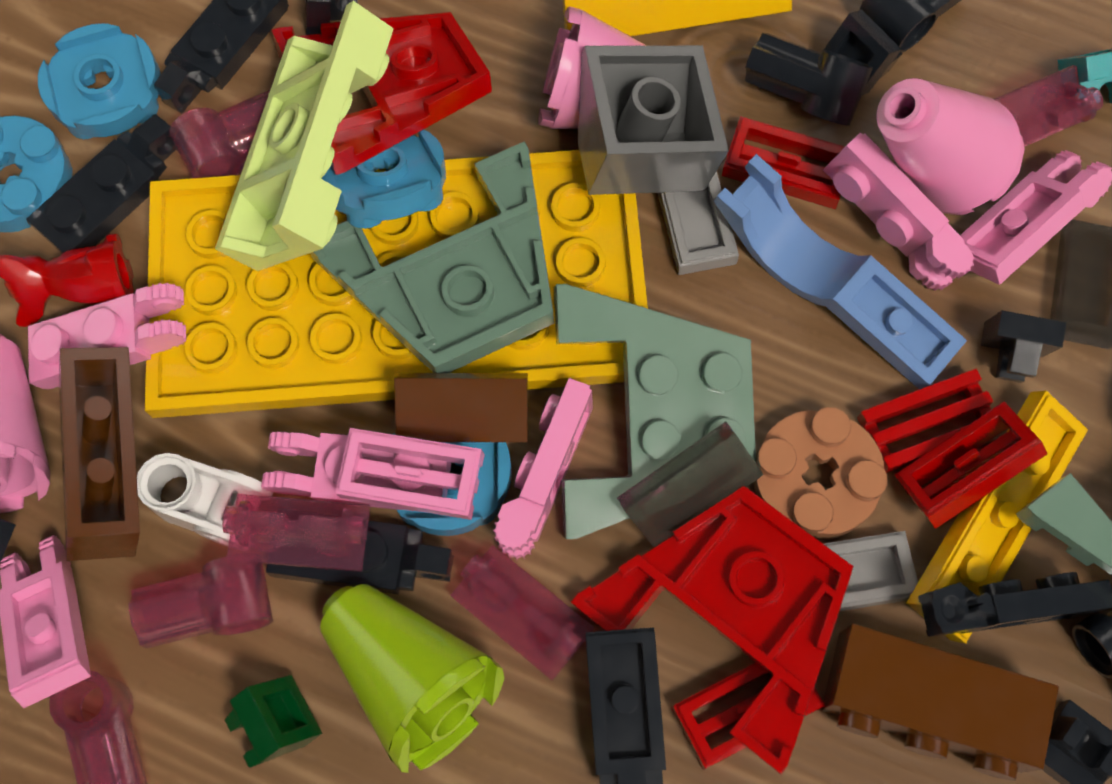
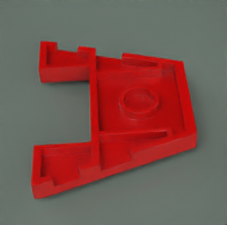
M451 12L379 18L394 28L386 51L389 55V63L385 73L373 86L367 85L362 88L372 108L347 114L337 126L331 144L335 151L331 164L335 175L347 172L492 92L490 71ZM341 22L321 24L322 34L301 35L298 37L333 46ZM293 26L271 29L280 59L288 39L295 36Z
M743 486L673 531L674 535L652 550L642 556L638 554L618 567L619 571L593 588L589 586L578 593L571 603L604 631L632 629L662 591H666L773 675L768 684L730 731V734L782 776L788 768L854 566L747 487Z

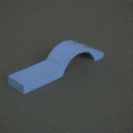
M756 154L745 166L750 176L733 194L724 188L713 201L751 256L774 279L790 291L814 304L826 306L918 389L931 385L967 340L871 255L858 256L840 250L820 238L800 219L790 206L782 189V176Z

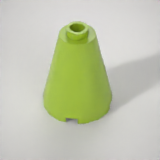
M371 585L345 586L336 591L325 603L322 611L324 616L320 623V632L388 757L401 772L408 773L409 762H413L421 771L451 753L478 726L479 723L471 714L481 700L484 698L493 706L498 698L505 678L503 668L493 658Z

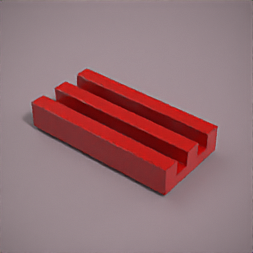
M740 116L723 167L722 176L744 182L750 176L745 166L757 154L782 176V189L785 195L836 210L841 194L837 191L833 180L823 171L825 167L802 161L801 157L797 155L829 164L845 146ZM746 139L783 151L774 153L744 144Z
M977 368L860 412L857 419L860 425L876 442L882 454L886 473L910 465L966 426L893 454L890 453L887 444L972 412L975 413L978 419L991 410L990 405L994 401L988 391H982L979 385L982 378ZM964 392L967 399L881 431L877 426L881 422Z
M1003 401L895 474V477L936 529L1048 453L1036 434ZM1007 428L1010 429L1008 432H1006L1005 434H1003L1002 436H1000L999 438H997L981 450L977 451V449L980 446H982L983 444H985L986 442H988L989 440H991ZM952 465H955L953 469H951L950 471H948L947 473H945L944 475H942L941 477H939L923 489L921 488L922 485H924L925 483H927L928 481H930L931 479H933L934 477H936Z
M754 663L671 707L676 719L680 721L685 731L684 734L689 744L694 748L703 770L746 748L736 738H732L711 749L705 737L739 720L760 693L700 724L697 723L692 712L769 673L759 664ZM815 687L805 716L825 706Z

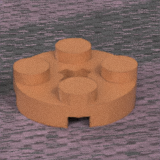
M826 407L819 411H801L779 421L767 433L756 456V469L753 472V487L757 496L810 535L816 536V539L823 540L844 536L858 528L875 510L880 496L887 486L884 461L874 439L861 425L850 420L843 411L832 407ZM816 460L820 464L827 463L833 470L829 477L833 486L825 490L819 482L808 485L802 477L809 469L806 461Z

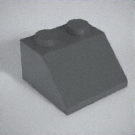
M703 45L584 46L581 57L578 146L588 195L705 191L729 150Z

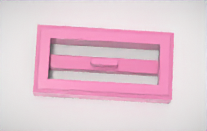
M350 428L335 494L343 499L472 520L474 511L472 503L474 493L477 494L480 481L478 473L479 468L483 466L485 454L482 449ZM361 448L464 464L462 475L360 459L359 457ZM356 474L458 490L457 499L355 483L354 480Z

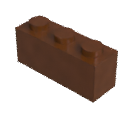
M129 347L60 348L59 396L66 561L134 557L140 536Z
M852 623L839 633L823 699L825 706L821 708V711L839 716L837 727L845 731L865 737L878 738L881 729L906 737L904 748L912 752L937 759H947L949 750L974 758L973 769L975 771L1004 780L1016 781L1018 772L1044 769L1059 686Z

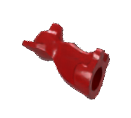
M118 234L106 236L104 242L97 246L69 250L50 261L36 255L22 257L0 255V277L4 279V285L9 296L18 303L16 324L19 327L35 324L43 316L47 302L52 295L79 303H103L125 295L134 294L133 270L130 261L124 257L122 242Z

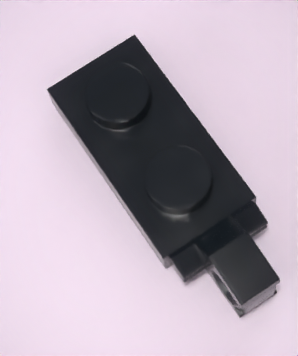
M213 0L167 56L164 62L166 68L154 84L155 89H157L162 98V102L182 114L201 90L207 93L215 87L222 90L286 13L289 7L287 0Z
M154 114L133 130L132 134L126 131L118 136L117 140L114 139L26 220L62 254L73 249L96 246L150 196V181H160L158 178L167 168L164 161L182 145L181 141H179L174 129L157 114Z
M279 508L266 573L275 578L339 587H355L360 584H369L383 593L399 595V590L413 591L416 578L450 582L454 555H452V550L449 548L422 544V531L408 529L405 525Z
M1069 572L1036 579L1037 589L1023 591L1020 579L980 586L978 587L980 595H976L960 582L919 595L918 599L919 603L921 602L927 636L932 637L1070 619L1112 608L1111 584L1109 580L1080 584L1077 572Z
M654 627L585 632L596 775H599L600 784H663L662 770H666Z

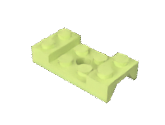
M355 1L346 5L333 46L298 36H293L287 41L215 250L256 271L323 249L336 230L338 220L334 213L342 191L321 178L332 164L335 151L331 144L338 124L346 116L351 106V93L367 85L373 86L381 79L387 69L389 55L386 51L394 29Z

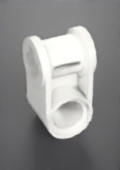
M164 453L155 455L143 464L137 474L139 498L160 518L168 523L194 531L216 543L244 552H249L252 545V540L248 535L262 502L270 501L273 492L262 489V482L231 470L217 469L178 454ZM177 477L187 478L186 490L181 497L172 502H161V491L168 481Z

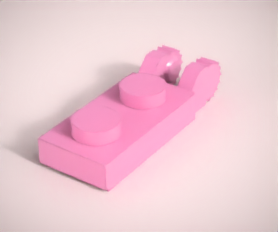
M860 132L823 169L833 180L837 191L845 199L854 202L876 225L881 237L889 244L896 246L906 257L909 256V272L917 280H921L922 285H926L927 289L932 288L934 291L937 289L942 290L953 283L952 280L954 278H960L971 271L970 268L975 265L973 264L975 257L972 254L974 251L970 250V245L964 244L965 240L948 224L949 220L865 133L862 134Z
M1065 150V152L1061 151L1060 154H1056L1055 158H1051L1037 172H1030L960 235L965 240L964 244L970 245V250L974 251L972 254L975 257L973 260L975 265L970 268L971 272L998 285L1002 284L1085 207L1092 208L1101 196L1104 197V194L1108 192L1109 186L1112 185V167L1096 161V163L1092 162L1091 165H1087L1085 170L1080 171L1082 167L1081 156Z
M152 284L151 287L146 286L137 289L135 294L125 295L28 326L29 384L48 390L59 387L60 348L129 347L130 365L150 360L151 354L184 344L186 342V325H183V322L180 323L177 320L171 321L169 319L154 321L152 324L149 323L150 318L181 308L184 305L183 289L175 284Z
M569 378L562 395L552 394L546 403L539 424V429L546 432L537 454L528 451L524 456L514 485L515 488L522 490L520 496L502 505L498 514L499 521L495 522L496 529L493 530L494 534H496L495 540L499 542V549H502L503 555L507 554L509 559L512 557L516 558V560L520 557L525 559V556L527 554L531 555L530 551L533 548L535 549L534 542L539 540L562 485L561 479H564L593 410L592 389H590V385Z
M278 431L270 433L268 448L272 451L286 456L300 455L317 458L313 478L285 471L263 473L261 484L262 489L279 494L308 496L321 503L408 510L343 499L335 494L348 435L320 433L319 438L304 433ZM361 448L359 457L360 459L450 473L451 462ZM356 474L354 480L355 483L447 498L448 492L446 488Z
M54 535L39 542L41 571L31 575L28 565L18 553L10 554L2 558L0 562L2 589H0V619L8 687L11 696L23 708L91 677L75 581L70 566L71 563L66 561L64 545Z

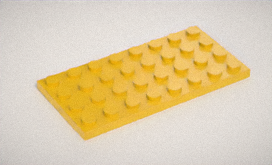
M579 150L529 153L554 324L450 373H528V390L565 387L569 378L587 385L624 382L622 343L556 345L554 286L556 284H568L648 309L636 193L588 195ZM488 157L445 160L446 180L442 188L443 200L437 208L430 211H418L397 219L383 220L372 228H362L381 267L387 266L498 215L477 178L474 164ZM378 169L375 172H385L386 169ZM240 175L150 181L148 287L159 283L180 286L184 292V305L176 309V311L171 310L169 313L150 318L149 323L152 324L154 321L170 319L171 321L183 322V325H186V342L184 344L151 354V359L146 360L145 411L152 418L395 400L394 378L397 373H433L315 262L310 253L256 271L215 250ZM335 210L334 214L338 220L337 225L347 221L345 213Z

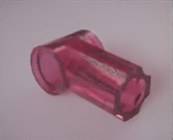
M270 90L219 113L210 108H197L188 111L172 123L169 130L170 137L190 178L238 175L241 172Z
M247 553L219 558L205 564L202 567L203 572L131 590V601L128 603L130 620L138 637L139 645L144 648H151L211 632L219 636L234 635L270 625L273 622L262 556Z
M90 670L91 677L50 696V714L54 722L65 732L77 784H148L131 722V715L134 709L133 696L126 684L114 677ZM100 687L104 701L101 711L95 718L86 722L82 715L84 698L91 690Z

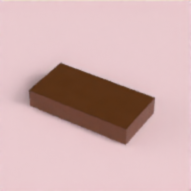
M397 373L394 378L397 436L435 442H528V373Z

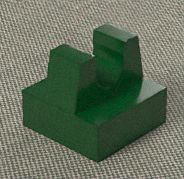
M292 675L247 686L230 700L233 710L225 718L230 732L244 728L253 746L251 750L243 755L249 768L303 748L323 734Z

